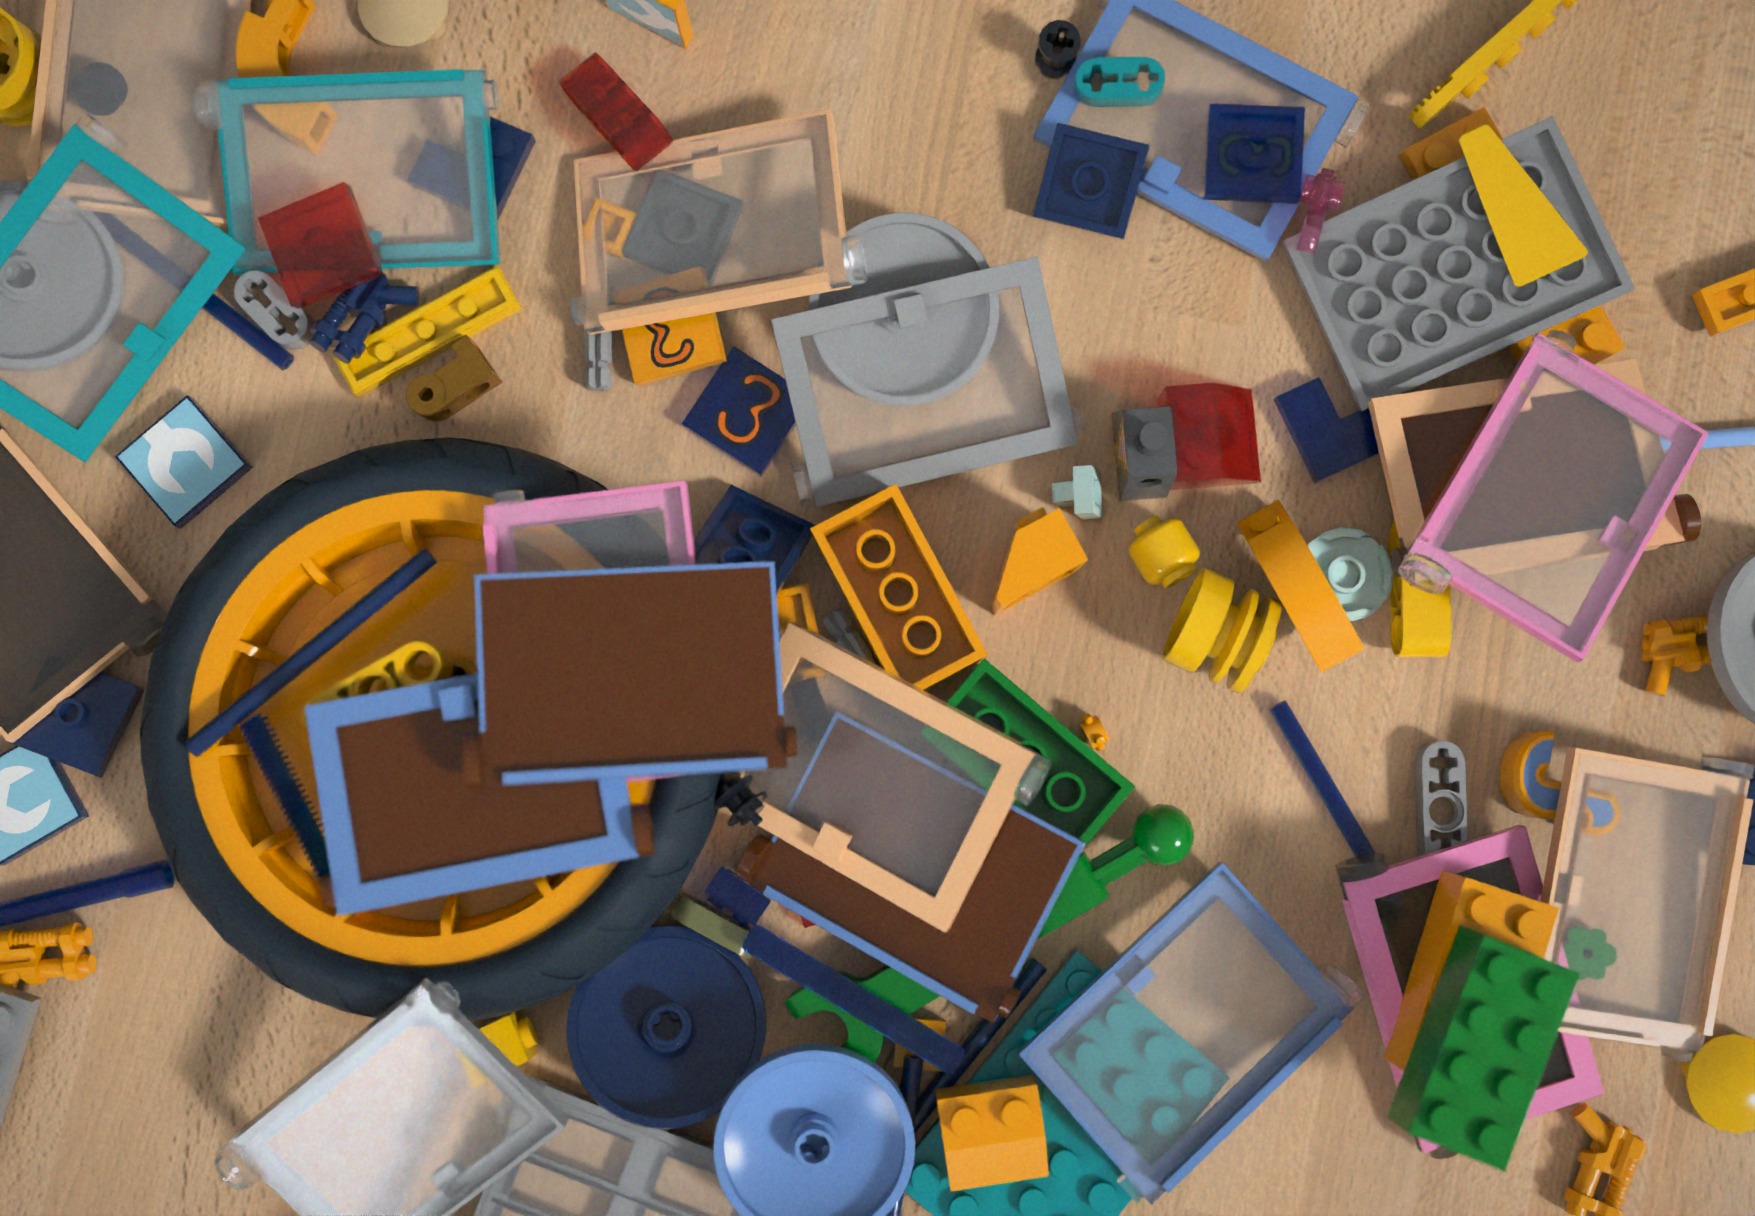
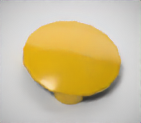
M1732 1033L1713 1037L1700 1046L1695 1053L1686 1056L1682 1062V1073L1686 1078L1685 1084L1690 1103L1701 1119L1718 1130L1733 1133L1755 1130V1039Z

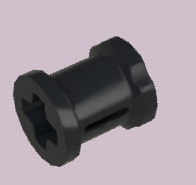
M1063 20L1049 22L1043 27L1035 53V64L1039 67L1042 75L1051 79H1059L1069 74L1076 61V54L1080 49L1081 43L1079 31L1073 24ZM1061 32L1064 33V38L1059 37ZM1054 46L1063 48L1061 54L1052 52ZM1051 62L1056 63L1055 67H1051Z

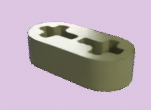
M681 893L670 914L671 917L683 925L746 958H752L763 937L751 927L686 893Z

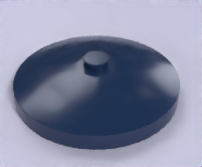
M679 926L649 928L625 953L577 985L571 998L567 1016V1043L570 1058L579 1080L589 1095L602 1108L622 1121L644 1128L659 1130L688 1127L705 1121L719 1113L724 1099L735 1082L746 1070L760 1060L766 1035V1013L762 994L755 977L737 953L690 928Z

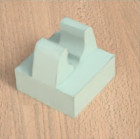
M1092 465L1073 466V481L1052 483V503H1057L1058 507L1074 506V514L1083 520L1102 519L1101 472Z

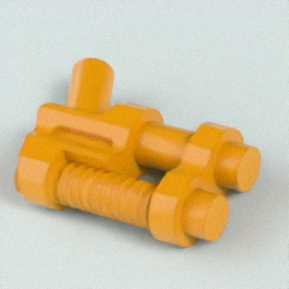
M1704 614L1671 621L1658 619L1644 624L1641 660L1643 662L1653 661L1645 692L1657 696H1665L1673 667H1678L1682 671L1690 673L1699 671L1701 665L1711 664L1708 645L1697 646L1696 634L1707 633L1708 615Z
M80 922L65 923L61 927L27 931H18L17 929L0 930V985L16 989L19 979L30 985L45 984L48 978L62 976L68 981L84 980L87 974L94 973L97 968L95 955L86 954L84 946H90L93 942L92 928L90 926L83 927ZM60 946L63 957L48 959L45 954L46 947Z
M1582 1103L1573 1110L1572 1116L1593 1138L1590 1147L1579 1151L1576 1160L1582 1162L1573 1188L1567 1186L1563 1199L1568 1202L1564 1211L1573 1216H1586L1588 1210L1594 1212L1593 1216H1623L1624 1211L1621 1207H1623L1622 1204L1625 1202L1624 1198H1626L1627 1190L1630 1188L1629 1185L1632 1183L1631 1179H1633L1632 1176L1637 1169L1636 1165H1638L1639 1160L1643 1161L1646 1154V1142L1637 1135L1633 1136L1634 1132L1625 1125L1620 1126L1609 1120L1603 1122L1587 1103ZM1601 1172L1612 1175L1603 1201L1593 1197Z

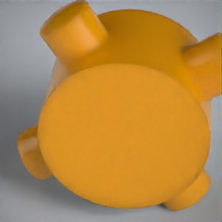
M1085 714L1082 717L1083 722L1078 724L1080 731L1091 749L1096 748L1097 751H1101L1105 748L1104 743L1109 741L1106 730L1096 715L1092 717L1091 714Z

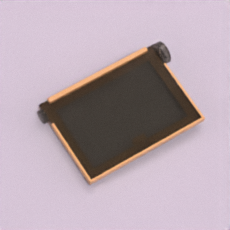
M0 422V734L6 741L14 743L51 713L59 702L72 696L129 648L138 657L154 652L167 613Z

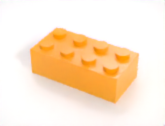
M897 484L810 528L811 535L882 669L925 691L988 656Z
M1442 870L1384 1059L1404 1071L1460 925L1544 958L1559 908Z

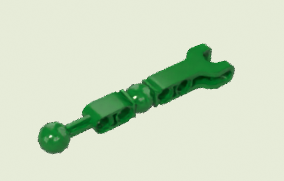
M1157 804L1148 807L1137 817L1130 838L1092 860L1089 859L1086 852H1082L1037 939L1106 900L1110 896L1106 885L1140 865L1149 862L1155 866H1170L1182 861L1189 854L1194 844V829L1188 816L1182 810L1172 805ZM885 965L865 977H855L843 971H827L791 993L784 1005L794 1018H803L822 1010L836 1013L845 1022L848 1032L847 1041L840 1047L855 1051L875 1063L882 1048L886 1029L940 997V995Z

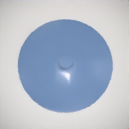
M828 1044L792 1046L774 1052L756 1062L740 1076L729 1090L719 1111L715 1126L714 1163L720 1186L726 1198L740 1216H886L902 1196L911 1176L915 1157V1135L912 1118L905 1098L896 1083L879 1065L869 1058L844 1047Z

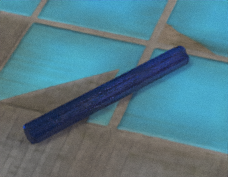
M756 924L749 931L742 945L743 950L946 1074L952 1075L961 1064L965 1053L963 1047L763 926Z

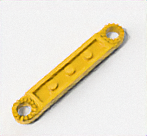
M1578 0L1532 1L1457 68L1445 82L1437 86L1428 95L1431 99L1425 97L1423 101L1426 104L1420 102L1408 114V118L1421 130L1459 95L1463 94L1468 100L1489 80V77L1485 74L1487 70L1494 64L1500 69L1504 68L1523 50L1518 43L1529 34L1535 40L1557 19L1552 14L1554 10L1561 4L1568 10Z

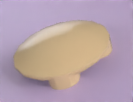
M358 0L357 11L363 27L379 45L383 47L411 48L428 40L439 39L444 34L449 0Z

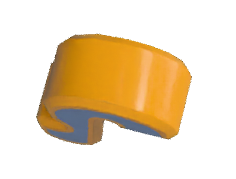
M1554 731L1524 732L1511 741L1503 753L1500 764V791L1509 807L1524 817L1555 819L1561 782L1545 778L1551 758L1555 736ZM1586 787L1578 833L1602 834L1610 830L1615 824L1618 817L1617 804L1609 792Z

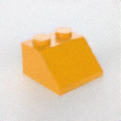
M1042 507L1018 521L1019 525L1015 527L1016 532L1008 545L990 608L994 615L1077 572L1088 561L1060 508L1047 514L1045 508Z
M1032 1074L935 1089L950 1191L1049 1176L1038 1086Z

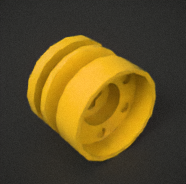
M1 7L0 123L12 127L32 126L42 35L36 33L32 28L25 26L20 20Z
M1204 567L1192 582L1176 614L1165 642L1162 660L1192 673L1196 671L1206 656L1212 658L1208 674L1209 681L1215 684L1219 683L1228 672L1227 689L1236 693H1242L1256 672L1261 669L1270 653L1277 633L1276 628L1280 619L1282 603L1280 600L1268 596L1257 608L1259 591L1250 588L1236 605L1232 604L1234 580Z

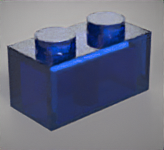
M725 865L720 867L704 891L709 895L707 900L721 910L724 906L734 912L732 918L746 927L749 923L755 926L772 901V899L763 895L762 891L737 877L736 873Z

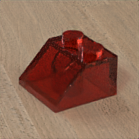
M1219 383L1177 385L1164 388L1157 398L1158 407H1171L1177 462V476L1170 490L1257 484L1261 482L1252 389Z

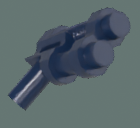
M353 269L344 280V289L341 290V293L338 294L331 307L328 308L326 315L321 320H316L310 329L313 336L309 343L321 352H326L329 347H335L333 355L340 361L349 364L352 358H360L365 351L366 345L363 342L374 327L380 328L385 322L382 311L385 309L386 304H419L418 286H391L384 273L378 274L370 270ZM349 312L352 317H357L347 332L337 329Z

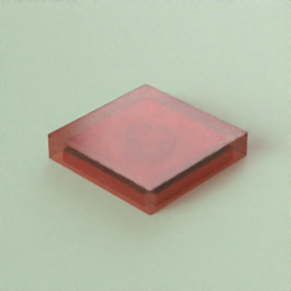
M345 182L258 217L289 303L294 308H303L384 274L353 190Z

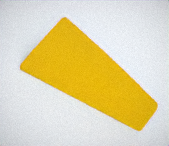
M1489 125L1480 126L1460 137L1459 142L1515 286L1520 287L1587 255L1588 250Z

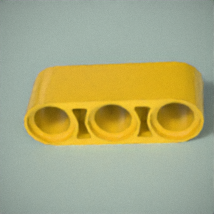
M1395 520L1391 523L1389 530L1388 552L1390 561L1392 550L1401 547ZM1393 573L1392 590L1389 598L1390 639L1394 656L1446 657L1450 651L1452 637L1450 585L1442 582L1410 586L1408 576L1397 577Z
M412 642L314 696L307 702L306 706L370 694L372 684L380 678L385 680L389 690L450 679L453 673V662L446 650L439 646L425 642ZM428 652L433 657L434 670L428 678L420 680L414 670L415 662L419 656ZM304 708L302 720L305 729L308 731L306 712Z

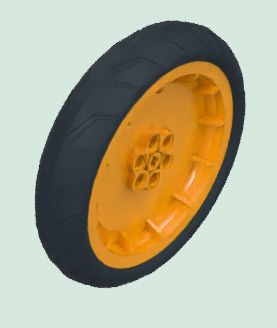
M448 437L403 440L367 447L303 471L264 495L226 528L189 574L169 609L149 666L140 725L141 763L149 811L171 869L192 904L225 942L250 960L273 981L310 1000L347 1013L377 1018L427 978L470 1021L497 1017L561 995L612 963L641 938L677 895L688 878L714 824L718 809H715V802L719 798L718 791L722 788V780L726 772L691 774L627 782L631 805L643 802L648 803L655 834L656 854L337 916L336 906L327 907L324 904L321 894V877L331 874L310 737L302 720L303 710L307 702L319 693L412 642H425L445 649L451 656L453 672L462 668L467 675L477 674L475 575L488 574L483 524H487L486 507L516 505L533 502L534 499L609 490L605 486L547 457L519 448L478 440ZM639 515L515 530L519 573L670 566L668 545ZM426 547L438 561L437 564L201 756L196 757L189 752L184 744L187 739L422 548ZM428 652L419 656L415 662L414 670L420 680L428 678L434 670V660ZM383 678L377 679L372 684L370 694L389 690ZM424 1013L411 1024L425 1025L436 1023Z

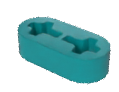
M1149 57L1091 58L1083 62L1076 72L1075 92L1081 102L1092 107L1147 106L1157 101L1161 96L1165 73L1161 64ZM1094 73L1100 74L1101 81L1106 82L1102 84L1101 91L1098 92L1092 91L1091 84L1083 83L1089 82L1091 74ZM1138 73H1147L1148 80L1156 82H1151L1147 91L1139 90L1138 83L1133 82L1137 80Z

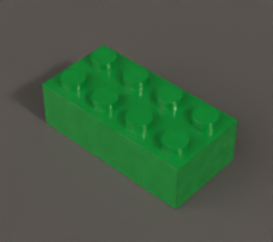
M985 658L946 702L1021 742L1022 747L1036 754L1014 796L1013 804L1086 842L1085 846L1136 787ZM929 725L923 729L920 735L979 786L987 790L990 789L1001 764Z
M1460 925L1386 1117L1408 1134L1505 1172L1581 973Z

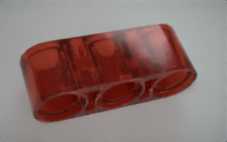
M594 52L559 80L560 86L573 104L635 172L673 143L670 134L660 120L598 53Z

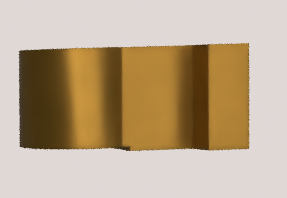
M467 335L451 345L457 355L456 358L436 370L432 375L422 374L415 377L408 384L406 389L408 406L423 418L432 422L446 420L502 383V380L479 346Z

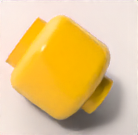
M1155 515L1139 524L1133 530L1137 537L1129 545L1128 552L1149 585L1162 584L1164 589H1168L1187 579L1197 571L1198 568L1195 563L1199 559L1200 550L1180 519L1171 518L1161 521L1159 516Z

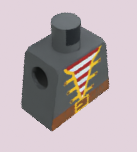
M1171 407L1129 409L1112 412L1119 501L1166 498L1177 476ZM1146 479H1155L1152 482H1141Z

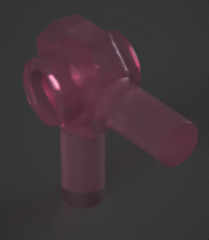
M1322 168L1321 173H1317L1316 176L1310 174L1306 176L1299 203L1308 204V212L1306 213L1296 250L1315 254L1328 209L1334 211L1339 209L1345 182L1337 181V177L1334 176V170Z

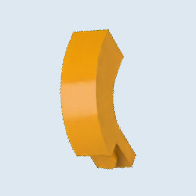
M268 0L266 13L263 18L246 10L236 41V64L239 78L291 76V55L316 7L313 0ZM328 102L254 105L261 115L284 138L316 156L320 153L339 117Z
M1278 499L1238 521V527L1319 670L1322 672L1364 650L1365 648L1342 605L1280 500Z

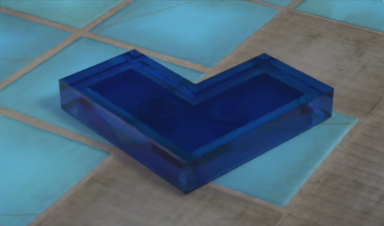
M1320 377L1285 392L1274 399L1314 484L1379 454L1369 408L1364 411L1359 410L1340 419Z

